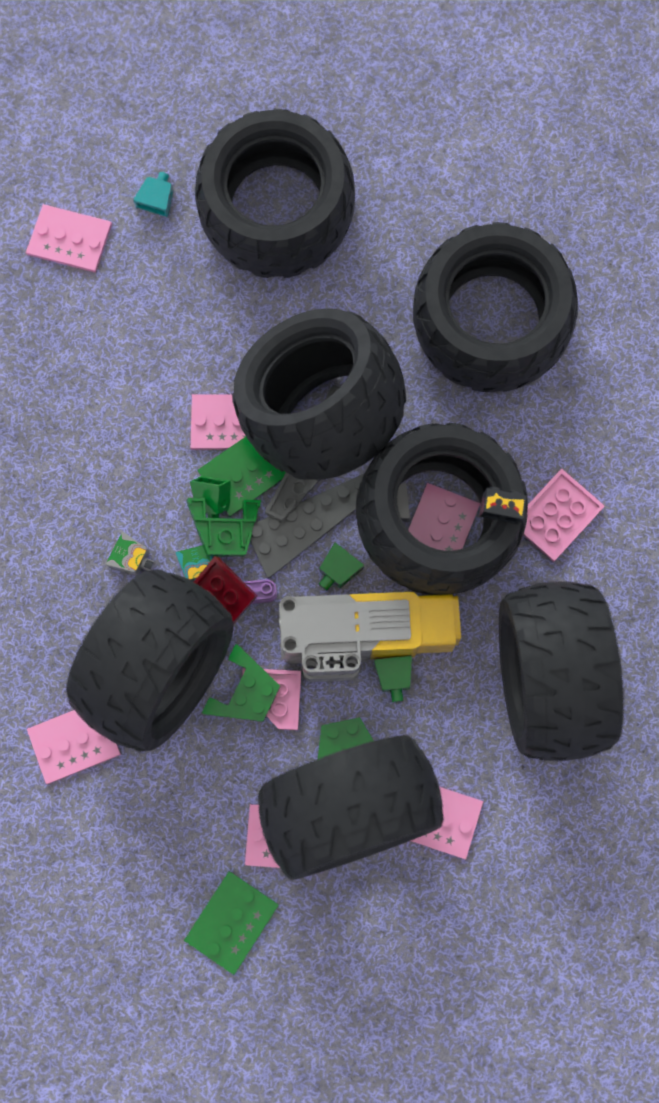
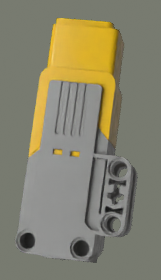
M414 592L287 596L279 603L281 659H284L289 664H302L303 677L308 682L354 680L359 675L361 660L403 656L414 657L418 653L452 652L455 645H458L461 640L458 596H453L452 594L418 596Z

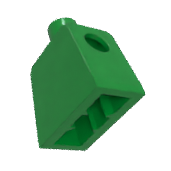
M200 476L190 481L193 498H205V510L208 518H219L220 513L228 510L231 481Z
M335 542L319 568L320 573L324 577L318 585L325 591H328L333 583L341 589L363 570L364 565Z
M412 656L375 659L374 665L382 692H391L392 703L403 702L402 690H410Z

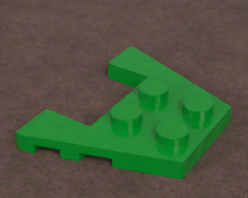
M187 498L186 503L206 556L244 557L248 550L261 500L244 499L242 501L243 519L206 518L205 498Z
M235 644L228 661L246 670L229 705L209 697L202 714L264 722L281 686L239 645Z
M358 717L321 725L318 759L374 741L361 718Z

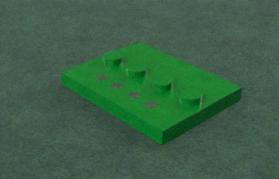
M246 436L197 470L200 476L231 481L230 503L228 510H226L230 517L243 508L242 501L244 499L255 500L281 482L286 473L285 471L281 472L261 457Z
M228 871L184 941L235 975L279 904Z

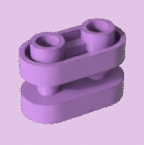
M271 580L244 582L258 595L252 604L272 602L277 597L276 585Z

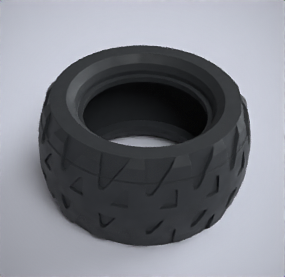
M287 109L254 111L244 114L243 117L232 123L226 124L218 131L214 141L207 145L197 171L195 201L201 226L207 238L228 262L238 269L248 270L258 277L283 276L284 278L298 276L311 267L312 269L318 267L339 247L349 229L354 214L355 182L350 162L341 144L317 120L308 115H300ZM287 166L306 174L317 186L319 195L312 208L299 219L283 225H263L244 217L232 204L235 191L240 183L248 175L261 168Z
M493 222V224L483 226L474 225L463 229L459 235L443 242L425 264L417 280L413 302V323L416 335L432 365L455 384L468 386L474 391L486 393L501 390L507 392L521 388L549 371L565 352L573 335L578 315V297L575 280L562 253L555 245L549 244L539 233L526 227L521 228L503 222ZM483 276L504 277L518 283L531 295L537 307L539 322L527 335L515 341L507 343L485 342L469 335L459 326L453 317L449 301L462 285L473 279Z
M315 309L282 321L253 344L242 359L236 372L232 402L243 433L261 457L281 472L285 471L294 478L320 480L337 477L359 468L374 458L387 445L404 416L406 389L400 364L386 339L370 323L354 312L339 309ZM348 376L343 385L320 404L305 411L292 413L298 402L314 388L334 378Z
M431 423L415 427L388 442L369 464L360 483L356 499V519L359 535L371 560L388 578L397 584L407 587L412 591L429 595L466 592L483 585L493 578L516 553L522 541L527 523L528 498L526 499L524 519L520 524L483 517V528L479 540L469 547L449 551L429 547L417 540L407 530L398 511L397 495L399 486L409 477L421 472H446L467 483L475 492L481 504L482 494L487 488L498 487L501 491H518L521 495L527 496L524 480L521 479L517 464L508 452L505 453L495 439L486 433H478L466 425L447 423L446 425Z
M160 569L139 574L129 581L106 605L79 647L67 679L66 693L69 705L91 729L116 744L139 752L152 751L158 748L186 721L215 678L232 639L234 625L231 614L210 592L185 577Z
M567 581L537 583L508 593L501 600L499 608V651L506 708L517 749L527 758L545 761L583 759L610 750L619 741L622 733L624 690L616 632L603 594L590 584Z
M408 735L392 736L367 742L308 762L269 780L261 786L258 793L260 823L268 850L283 874L291 880L324 872L404 844L441 828L444 821L441 790L432 765L417 741Z

